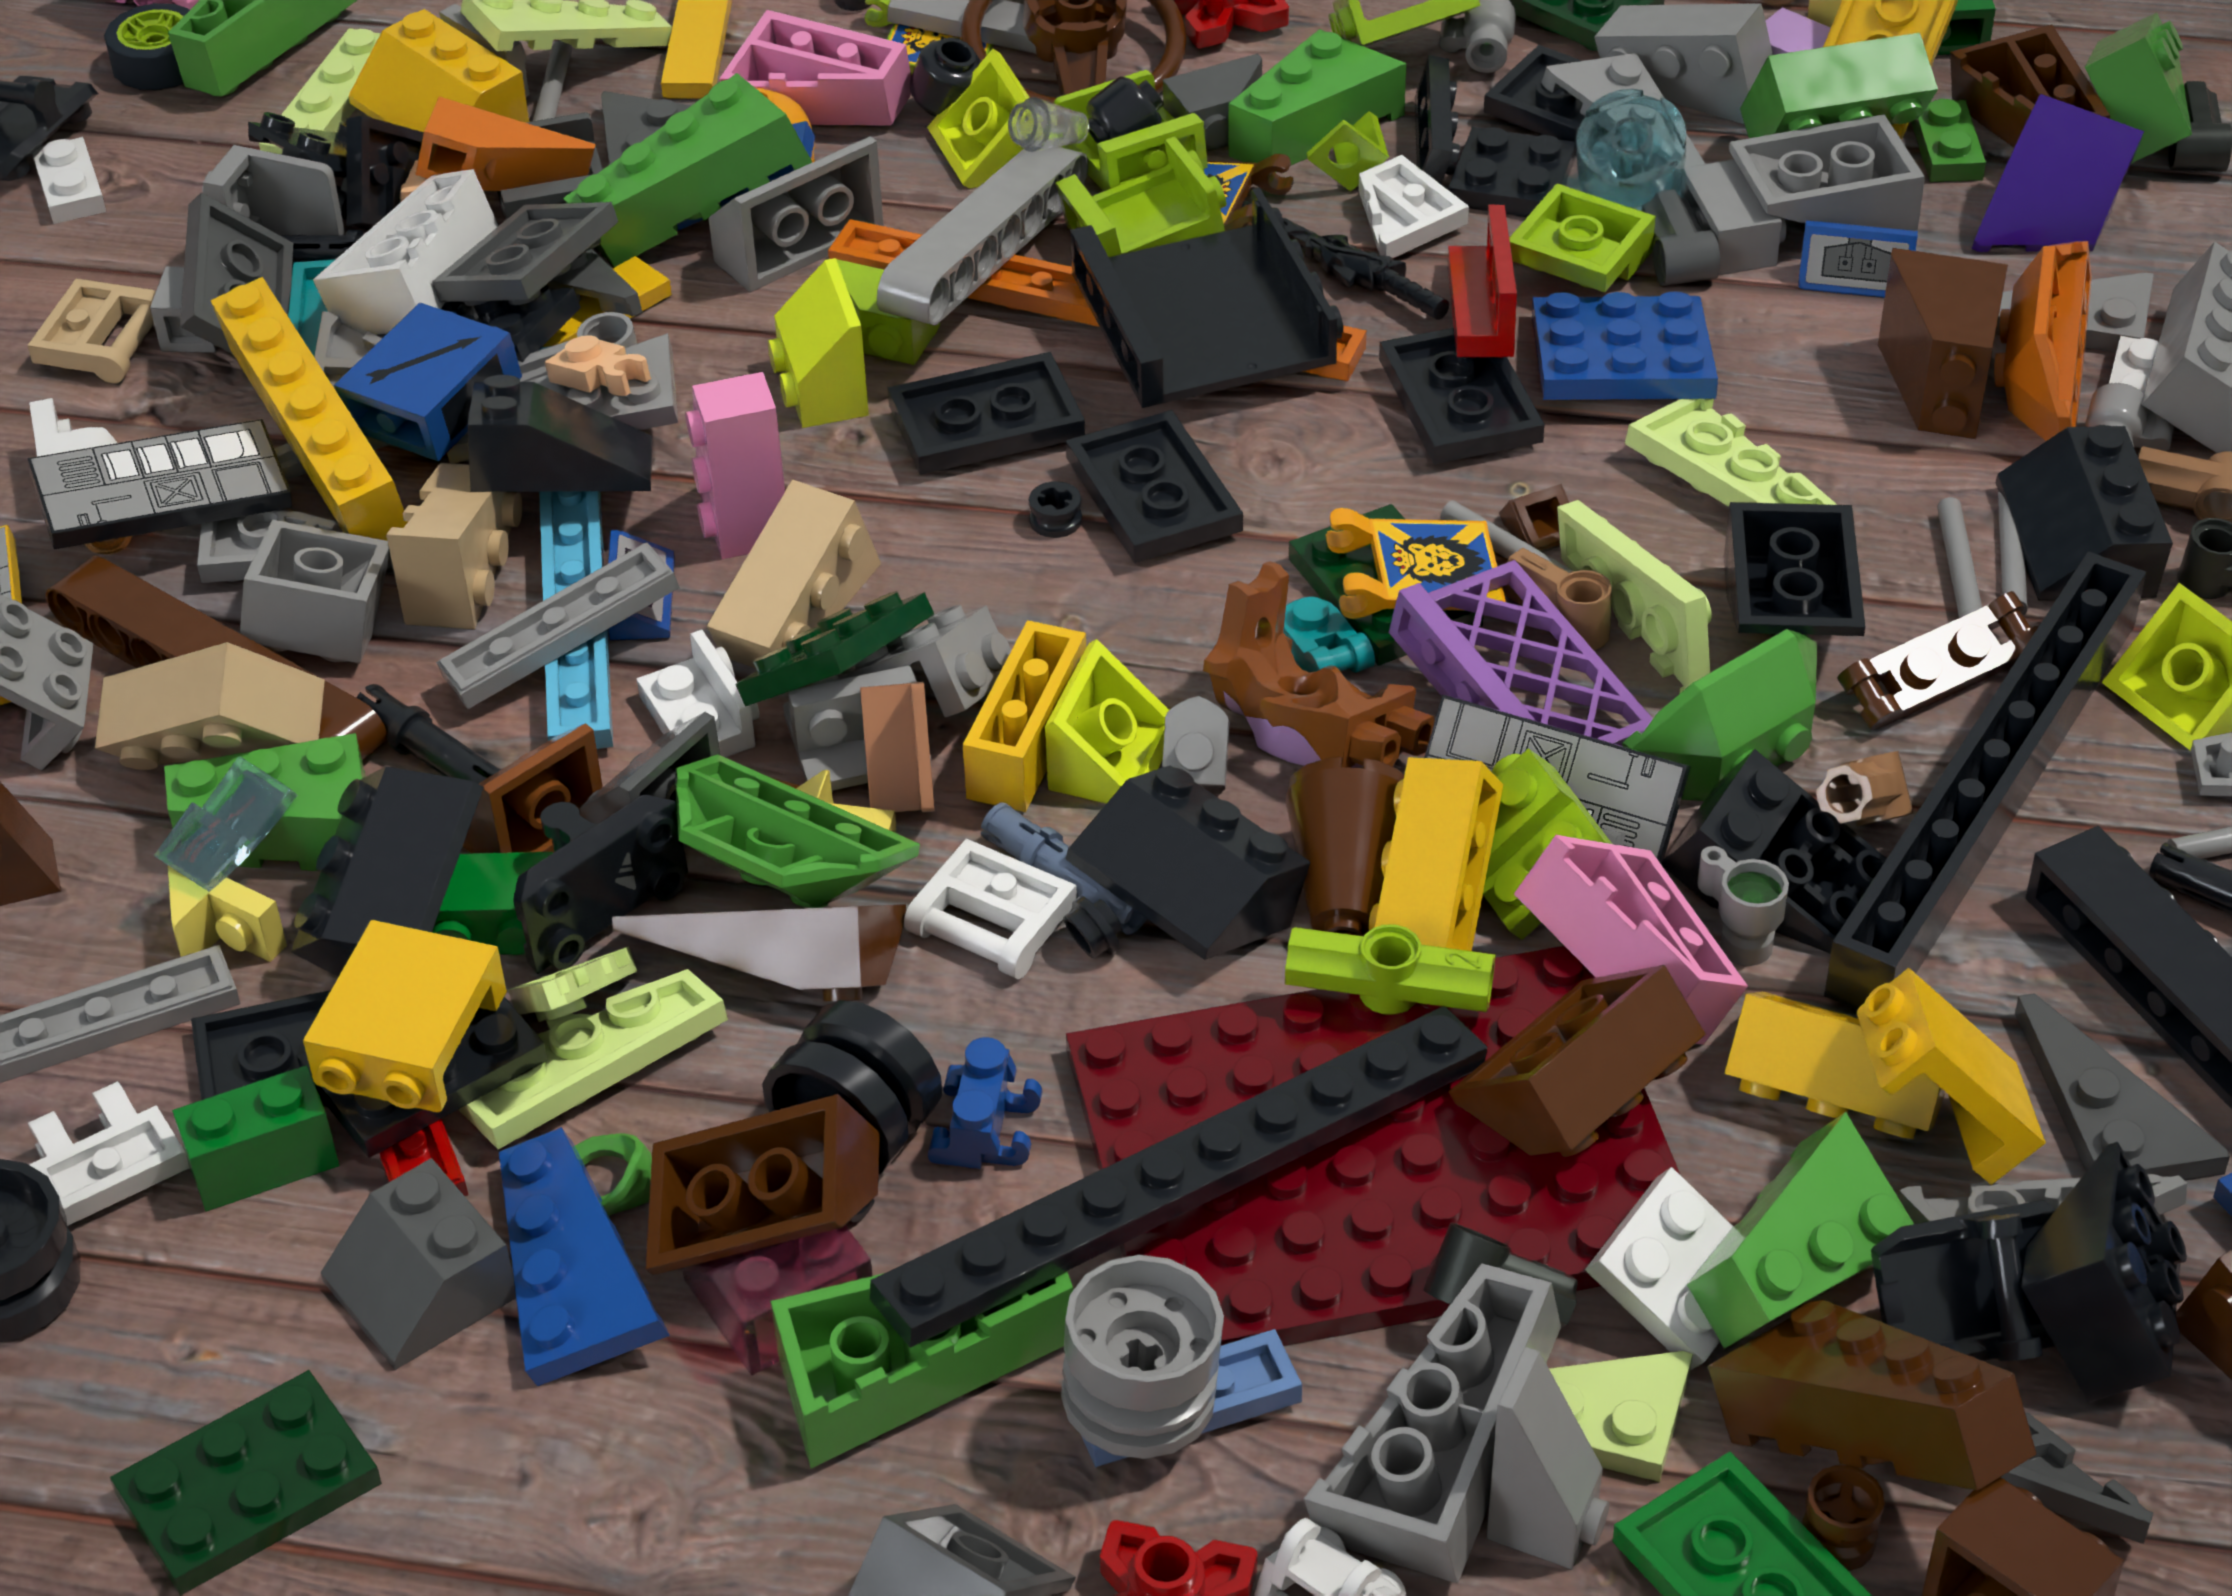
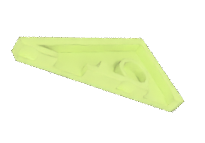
M628 946L508 989L512 1004L519 1014L535 1012L538 1022L550 1021L586 1008L584 996L637 972V968Z
M1677 1351L1549 1368L1601 1466L1605 1469L1660 1482L1691 1371L1693 1354Z

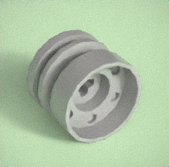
M1135 1255L1113 1259L1085 1274L1070 1294L1065 1319V1357L1062 1370L1061 1398L1068 1421L1087 1442L1113 1455L1140 1459L1175 1453L1198 1439L1212 1419L1224 1314L1216 1292L1196 1271L1167 1258Z

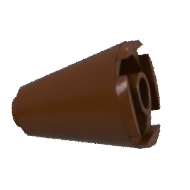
M1342 757L1306 764L1291 775L1285 800L1295 850L1311 862L1303 888L1313 930L1363 937L1369 931L1370 913L1373 906L1380 901L1384 881L1381 868L1382 852L1385 844L1392 840L1396 820L1394 792L1397 783L1404 779V774L1399 769L1371 759H1364L1363 769L1342 768Z

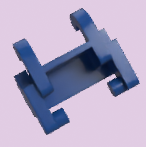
M989 1037L975 1039L966 1047L965 1064L950 1065L948 1067L943 1092L949 1096H956L953 1101L950 1132L944 1127L934 1128L928 1150L930 1162L981 1169L982 1163L1017 1166L1028 1160L1032 1143L1026 1133L1016 1131L1013 1135L1012 1147L1000 1145L999 1137L1005 1111L1017 1113L1035 1111L1039 1108L1043 1091L1041 1085L1034 1079H1027L1025 1081L1023 1094H1015L1008 1090L1007 1082L1015 1081L1016 1066L1010 1055V1049H1006L1000 1041Z

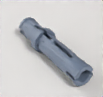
M1001 802L989 810L981 824V828L984 829L981 832L983 838L1014 856L1015 859L1075 884L1077 898L1084 896L1092 903L1098 899L1103 900L1117 916L1122 925V932L1126 935L1135 933L1145 923L1146 917L1065 860L1069 847L1063 842V836L1051 827L1041 828L1037 824L1032 823L1007 803Z

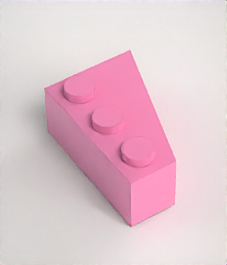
M770 10L765 11L719 78L721 82L738 73L755 88L771 90L789 96L802 107L811 125H892L911 96V71L906 44Z
M763 372L693 385V411L685 412L692 447H696V458H692L691 462L696 487L703 503L697 504L701 529L704 538L715 537L722 559L749 554L785 492L776 407Z
M1555 835L1514 893L1596 978L1665 965L1706 1034L1695 1044H1705L1748 987L1651 850Z

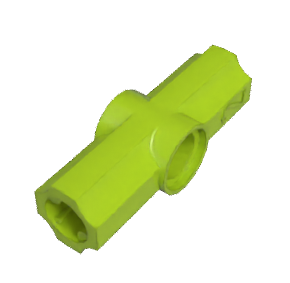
M1396 924L1372 928L1364 937L1295 927L1292 928L1288 943L1285 985L1360 995L1365 1006L1381 1014H1399L1408 1011L1416 1003L1487 1012L1492 993L1496 955L1422 945L1414 932Z

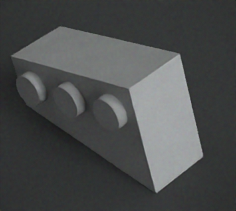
M1761 3L1620 6L1594 36L1600 58L1636 53L1666 101L1744 124L1740 107L1769 55H1773Z

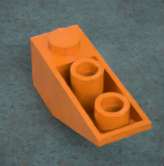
M439 97L424 130L415 175L428 179L431 175L474 169L483 191H501L589 175L596 144Z

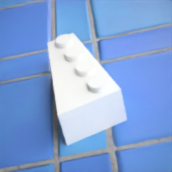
M474 169L431 175L316 276L313 281L327 311L338 315L343 324L362 334L369 331L383 338L420 302L441 309L446 301L439 302L432 281L498 227V223Z

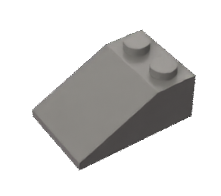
M1885 114L1730 142L1729 151L1766 214L1805 224L1806 220L1901 230H1918L1925 176Z

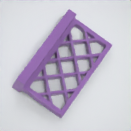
M1515 560L1429 593L1420 583L1399 590L1389 634L1441 696L1442 694L1453 696L1621 746L1622 742L1635 731L1643 733L1653 718ZM1509 584L1523 600V604L1519 606L1487 598V594L1489 591ZM1451 606L1474 612L1473 625L1450 620L1442 609ZM1482 615L1518 623L1515 636L1479 628ZM1524 626L1549 631L1558 641L1557 647L1523 639ZM1478 645L1509 653L1508 667L1486 662L1474 646ZM1517 656L1553 664L1550 678L1515 669ZM1560 667L1586 673L1594 682L1593 689L1557 680ZM1510 686L1546 695L1543 709L1522 704L1511 692ZM1553 697L1589 706L1586 720L1550 711ZM1596 709L1621 714L1630 725L1618 729L1595 723Z

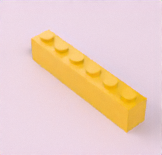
M261 277L245 285L235 287L230 292L210 300L231 352L342 531L348 534L387 541L386 534L391 527L404 528L408 521L403 519L404 508L393 479L264 278Z

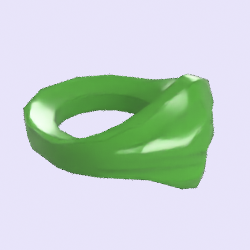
M619 1133L593 1136L575 1145L584 1165L592 1159L601 1156H615L624 1159L628 1164L623 1178L615 1189L604 1196H600L602 1199L601 1203L608 1216L649 1203L652 1156L639 1138L634 1135Z

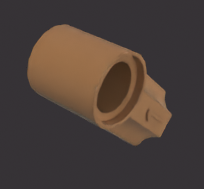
M2142 446L2138 459L2156 503L2194 510L2198 520L2220 518L2232 523V452H2220L2206 460Z
M1521 548L1509 556L1508 562L1515 560L1594 651L1603 647L1609 641L1612 586L1609 579L1595 571L1579 570L1569 573L1525 548ZM1510 585L1502 586L1504 595L1522 606L1523 600Z
M1899 751L1870 756L1827 769V775L1823 784L1816 788L1820 810L1834 815L1839 823L1855 821L1856 827L1914 814Z

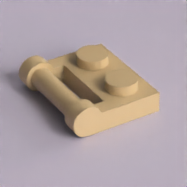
M76 278L27 345L32 363L94 372L105 382H121L131 368L129 359L152 326H154L150 306L156 291ZM124 313L132 314V317L111 347L103 346V342Z

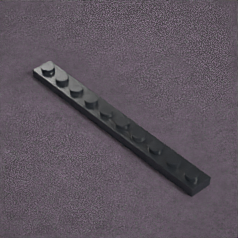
M1442 1006L871 1279L870 1301L911 1348L1470 1074L1485 1062L1488 1047L1451 1011Z

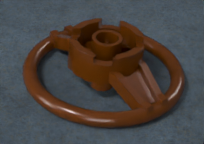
M969 0L962 17L961 40L968 43L974 49L981 62L987 56L981 39L982 21L994 0ZM1024 0V30L1029 41L1036 46V55L1043 61L1053 62L1061 96L1106 82L1107 59H1111L1117 54L1118 43L1124 36L1127 0ZM1147 0L1160 16L1166 34L1164 54L1157 67L1151 73L1154 76L1155 90L1158 94L1163 91V79L1176 76L1186 51L1185 25L1174 0ZM1024 88L1036 106L1039 116L1056 119L1055 97L1042 95Z

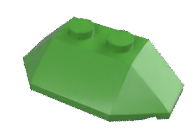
M1786 629L1693 682L1655 715L1643 733L1635 731L1622 742V746L1690 765V772L1681 800L1705 801L1714 786L1754 749L1776 767L1786 761L1791 762L1798 759L1809 748L1812 740L1811 730L1816 703L1817 642L1809 635H1802L1792 630Z
M719 754L676 768L675 791L679 841L710 859L740 872V877L749 883L768 885L790 895L791 901L799 906L806 908L826 907L830 902L858 892L916 858L919 854V843Z

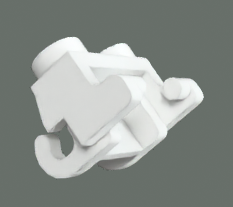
M1308 1518L1298 1521L1285 1534L1280 1549L1265 1558L1254 1596H1289L1282 1590L1287 1589L1296 1582L1314 1596H1406L1404 1585L1396 1574L1388 1569L1378 1568L1370 1561L1360 1562L1346 1552L1343 1541L1336 1532L1327 1527H1320Z

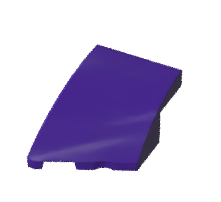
M2040 94L1993 194L1974 239L1972 250L1988 252L1992 245H2025L2026 252H2039L2043 246L2088 241L2089 251H2093L2113 210L2120 185L2140 146L2144 131Z

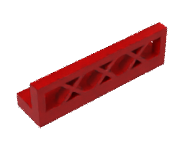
M1488 205L1487 246H1448L1447 267L1457 357H1514L1517 290L1505 205Z

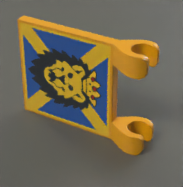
M1348 508L1334 509L1329 517L1332 529L1343 531H1327L1326 542L1328 548L1334 553H1348L1371 544L1378 580L1363 573H1349L1344 576L1342 584L1346 595L1340 596L1339 606L1342 615L1346 618L1357 619L1383 609H1395L1399 590L1420 583L1429 593L1497 567L1486 521L1369 519ZM1503 587L1489 591L1487 594V598L1506 602ZM1450 606V607L1445 608V609H1442V610H1463V609H1459V608H1455V607H1451V606Z

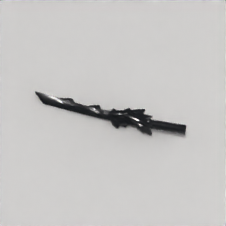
M1244 201L1242 207L1251 203L1248 201ZM1283 218L1286 233L1290 240L1296 239L1300 246L1305 249V257L1315 258L1321 263L1327 275L1335 276L1348 288L1357 283L1370 291H1374V289L1379 291L1385 290L1393 296L1396 295L1402 301L1409 302V305L1416 309H1421L1423 313L1436 320L1442 319L1447 314L1449 301L1406 278L1405 262L1393 260L1391 256H1377L1376 252H1364L1360 248L1350 245L1348 243V236H1320L1289 219Z

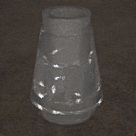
M1031 97L1024 102L1018 103L1012 109L1009 116L1008 129L1011 139L1017 145H1020L1026 151L1035 152L1082 143L1088 135L1089 123L1086 115L1082 112Z

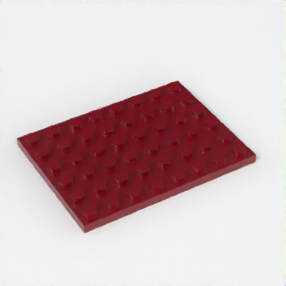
M1565 946L1495 958L1492 993L1488 1011L1479 1012L1451 1007L1446 1008L1488 1047L1486 1061L1582 980L1596 977ZM1315 989L1066 1033L1067 1055L1098 1168L1102 1170L1442 1006L1416 1003L1408 1011L1399 1014H1381L1365 1006L1360 995ZM1465 1075L1121 1244L1120 1248L1123 1258L1135 1255L1167 1258L1196 1271L1216 1292L1223 1311L1224 1321L1221 1346L1273 1329L1276 1330L1283 1346L1441 1317L1450 1304L1423 1291V1288L1450 1223L1462 1225L1509 1246L1511 1248L1510 1252L1565 1272V1274L1578 1280L1576 1291L1601 1287L1585 1271L1586 1267L1656 1177L1670 1167L1679 1175L1680 1172L1645 1087L1641 1090L1644 1096L1643 1100L1630 1111L1614 1118H1608L1596 1129L1599 1134L1598 1139L1585 1150L1569 1157H1563L1560 1152L1530 1156L1454 1102L1449 1091L1468 1076Z

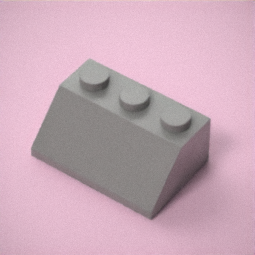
M869 136L731 200L709 217L714 262L746 290L752 292L827 257L828 249L849 219L884 226L877 141Z

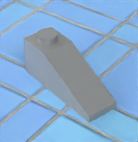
M1524 1347L1497 1405L1487 1539L1573 1569L1584 1542L1595 1546L1606 1523L1610 1503L1599 1499L1603 1467L1540 1351Z

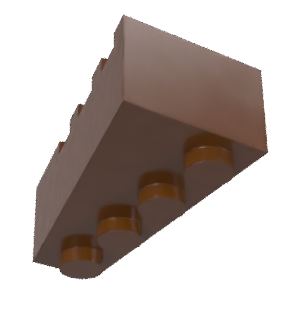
M1823 1299L1808 1302L1797 1307L1791 1313V1318L1708 1365L1731 1443L1752 1447L1760 1440L1759 1436L1776 1439L1781 1453L1802 1457L1812 1450L1811 1446L1834 1450L1837 1453L1840 1464L1858 1468L1892 1461L1897 1475L1977 1491L2037 1455L2014 1373Z

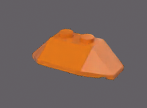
M2088 241L2043 246L2013 285L2011 309H2001L2000 341L2007 344L2005 353H1996L1995 386L2005 387L2008 411L2045 441L2067 427H2077L2092 284Z

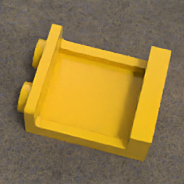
M371 920L303 1039L314 1083L337 1094H358L388 1101L404 1109L419 1108L437 1113L441 1112L447 1102L443 1082L444 1072L478 1008L497 1011L507 992L498 946Z
M1910 968L1906 969L1890 983H1884L1875 988L1869 994L1864 1004L1858 1008L1857 1016L1879 1087L1889 1095H1893L1916 1076L1924 1074L1943 1089L1949 1096L1972 1169L1990 1185L1994 1184L2046 1144L2017 1063Z

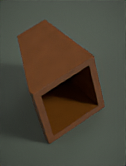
M1892 248L1878 347L1919 431L1976 439L2008 264Z

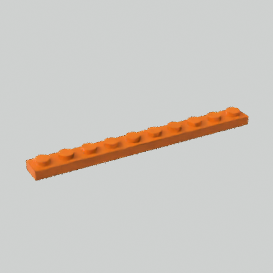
M849 219L828 249L829 259L836 258L885 269L890 262L919 239L922 234ZM1014 255L967 297L1005 306L1010 309H1020L1056 317L1064 321H1074L1099 327L1072 275L1071 266ZM1343 325L1344 332L1342 333V338L1337 339L1336 364L1302 372L1316 374L1324 378L1349 381L1366 349L1367 330Z

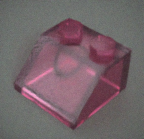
M846 1225L842 1228L696 1264L683 1270L685 1282L751 1376L780 1362L771 1308L772 1300L873 1276L870 1257Z

